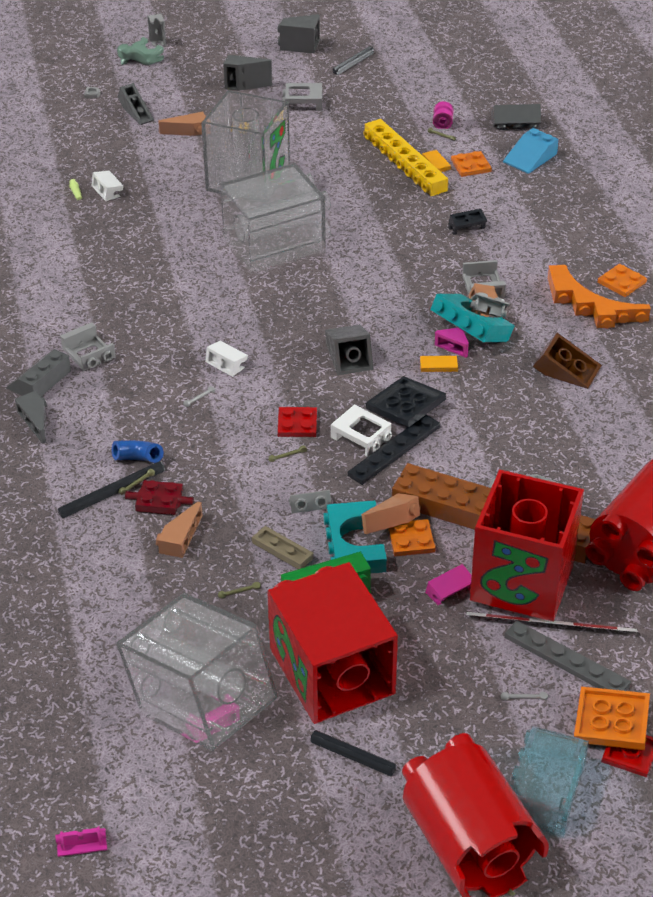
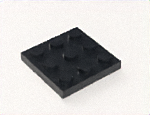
M403 376L365 404L367 410L410 427L446 400V393Z

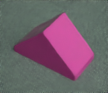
M461 328L437 330L435 332V346L465 358L468 356L469 343Z

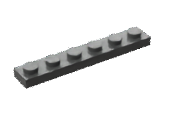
M517 620L505 632L504 638L596 688L626 691L631 684L630 680Z

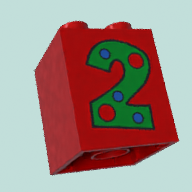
M499 469L475 526L470 601L554 622L575 562L584 489Z
M350 562L336 567L325 566L315 574L295 581L284 580L274 588L267 590L270 650L313 724L396 694L398 635Z

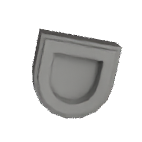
M86 87L84 98L99 97L101 95L100 89L97 87Z

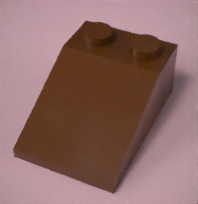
M558 332L547 343L533 365L535 369L545 376L586 389L589 388L602 366Z

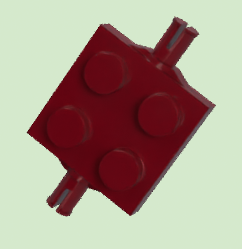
M144 480L138 492L126 491L125 493L126 500H137L135 511L175 515L177 508L181 504L193 505L194 497L182 496L183 484Z

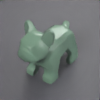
M142 37L140 41L133 43L131 46L120 44L117 48L118 57L121 58V65L126 64L130 59L145 65H151L164 59V56L161 55L164 49L160 45H157L156 48L148 49L145 46L148 43V39Z

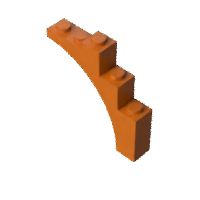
M549 265L547 279L554 303H572L575 316L593 315L596 327L605 329L615 327V323H641L649 321L651 310L649 304H632L607 299L584 288L573 278L566 265Z

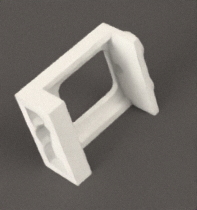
M353 405L331 424V438L336 441L342 436L365 447V456L368 457L378 450L384 442H389L392 437L391 423L357 405ZM361 418H365L382 427L371 437H366L351 429L361 421Z

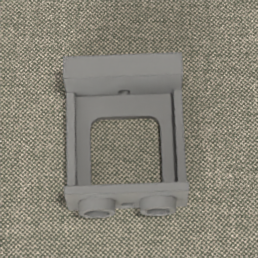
M286 83V89H283L282 106H285V110L288 111V104H316V111H322V83ZM289 89H310V95L290 96Z
M497 260L463 263L462 276L468 295L475 284L471 282V277L490 276L492 282L476 284L494 286L498 298H505L506 284L505 281H500L497 272Z
M92 322L60 335L62 349L83 371L94 368L96 365L116 357L114 344L106 345L97 336L96 326ZM91 346H96L98 348L95 351H92L88 354L81 356V358L77 354L79 351H82Z

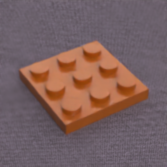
M581 686L574 742L645 750L650 693Z

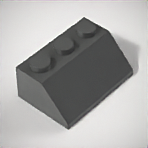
M541 104L494 105L491 111L493 127H497V129H506V126H512L513 129L522 128V126L537 128L541 124Z
M56 349L52 350L10 383L6 389L22 396L36 391L41 397L71 372L69 355Z

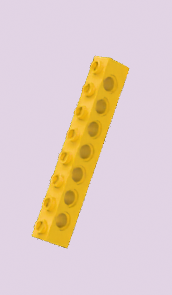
M382 119L365 123V130L363 132L365 139L370 140L374 147H377L382 154H385L391 162L393 161L398 169L403 170L406 176L410 177L416 185H419L425 193L427 192L430 196H434L448 191V178Z

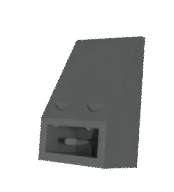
M228 55L223 63L225 89L246 90L273 85L272 59Z

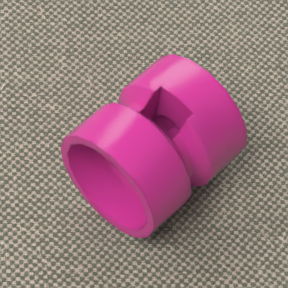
M441 101L434 107L433 124L438 129H448L453 123L454 108L449 102Z

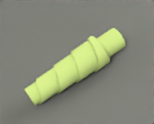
M71 179L69 187L75 198L81 200L82 195L79 184L75 179Z

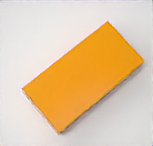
M437 150L422 153V156L440 172L451 170V165Z
M420 356L421 372H458L457 356Z

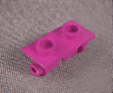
M100 826L85 829L82 832L60 831V834L55 835L58 857L107 850L106 829L100 828Z

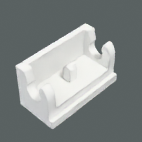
M110 171L93 172L92 187L105 201L121 197L119 194L114 195V192L123 190V185Z
M219 341L207 347L205 362L233 377L245 368L240 366V364L247 360L248 355Z

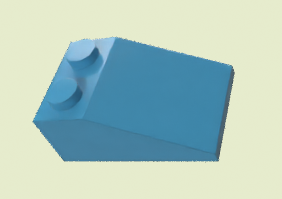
M532 128L523 134L503 162L529 174L557 155L559 139Z

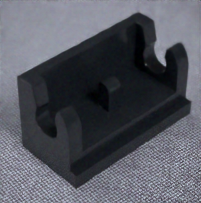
M481 208L451 214L448 228L450 230L453 229V235L457 234L458 229L481 225L480 228L484 229L487 218Z

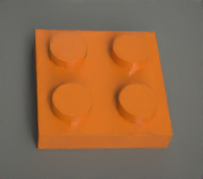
M481 151L451 156V161L461 177L492 172V167Z
M619 263L600 276L597 283L626 297L645 284L647 278Z
M428 519L413 520L388 528L394 557L435 553V544Z

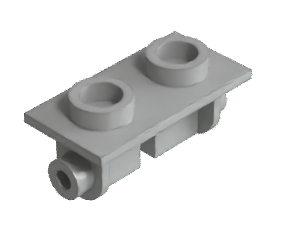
M480 292L471 297L470 307L482 313H486L488 307L490 308L489 315L505 317L507 310L504 309L510 303L505 302L502 298H491L487 294Z
M330 490L290 495L289 498L292 514L327 509V504H331Z

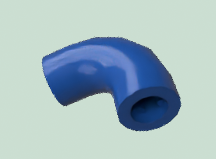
M114 441L111 449L114 460H143L156 463L162 459L164 454L161 445L147 441Z

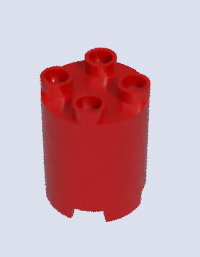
M653 459L642 467L595 519L590 528V543L585 549L590 561L597 565H605L609 570L619 574L622 584L632 591H639L645 584L653 583Z
M461 733L454 736L447 742L444 750L439 751L428 759L425 756H418L409 760L404 765L402 774L407 783L403 790V801L462 897H470L467 891L481 889L489 897L502 896L510 889L513 891L528 881L522 867L529 861L535 851L542 858L547 857L549 850L547 839L483 746L475 744L469 734Z

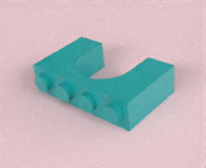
M436 294L430 310L482 342H507L510 339L515 327L514 324L502 317H485L471 312L472 308L470 305L472 300L463 294Z
M375 500L327 504V513H323L324 525H328L325 528L326 539L331 540V542H328L329 555L333 554L330 560L361 551L371 568V573L387 572V557L384 544L357 546L347 543L342 538L352 530L363 529L362 514L376 506Z

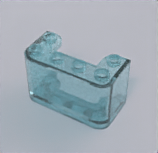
M533 726L531 730L527 729L524 738L525 746L524 748L521 747L518 761L521 763L520 766H515L512 775L514 784L510 786L542 833L564 839L567 829L566 824L570 816L579 778L586 764L589 741Z

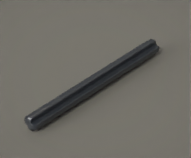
M161 461L149 465L59 507L58 513L61 518H66L119 493L120 488H126L145 475L149 469L155 471L154 476L164 472L165 466Z

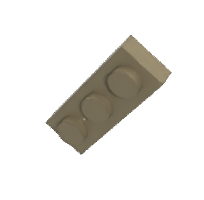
M264 526L252 537L253 544L297 569L304 568L314 559L313 552L267 526Z

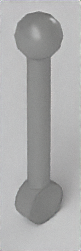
M212 386L208 387V390L191 400H185L184 406L189 407L191 403L209 393L215 392V388Z
M503 692L501 694V699L504 701L508 699L547 700L548 698L546 692H540V694H509Z

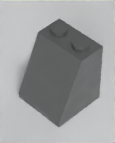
M320 15L283 18L281 23L278 24L277 29L278 33H280L278 38L280 50L314 54L320 41Z
M360 324L325 330L326 346L337 375L374 370L370 334Z

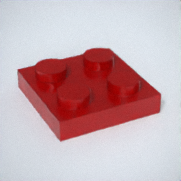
M279 407L278 437H316L317 407Z

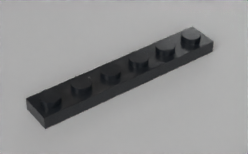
M428 415L423 416L350 469L348 477L361 485L365 484L439 429L440 422Z

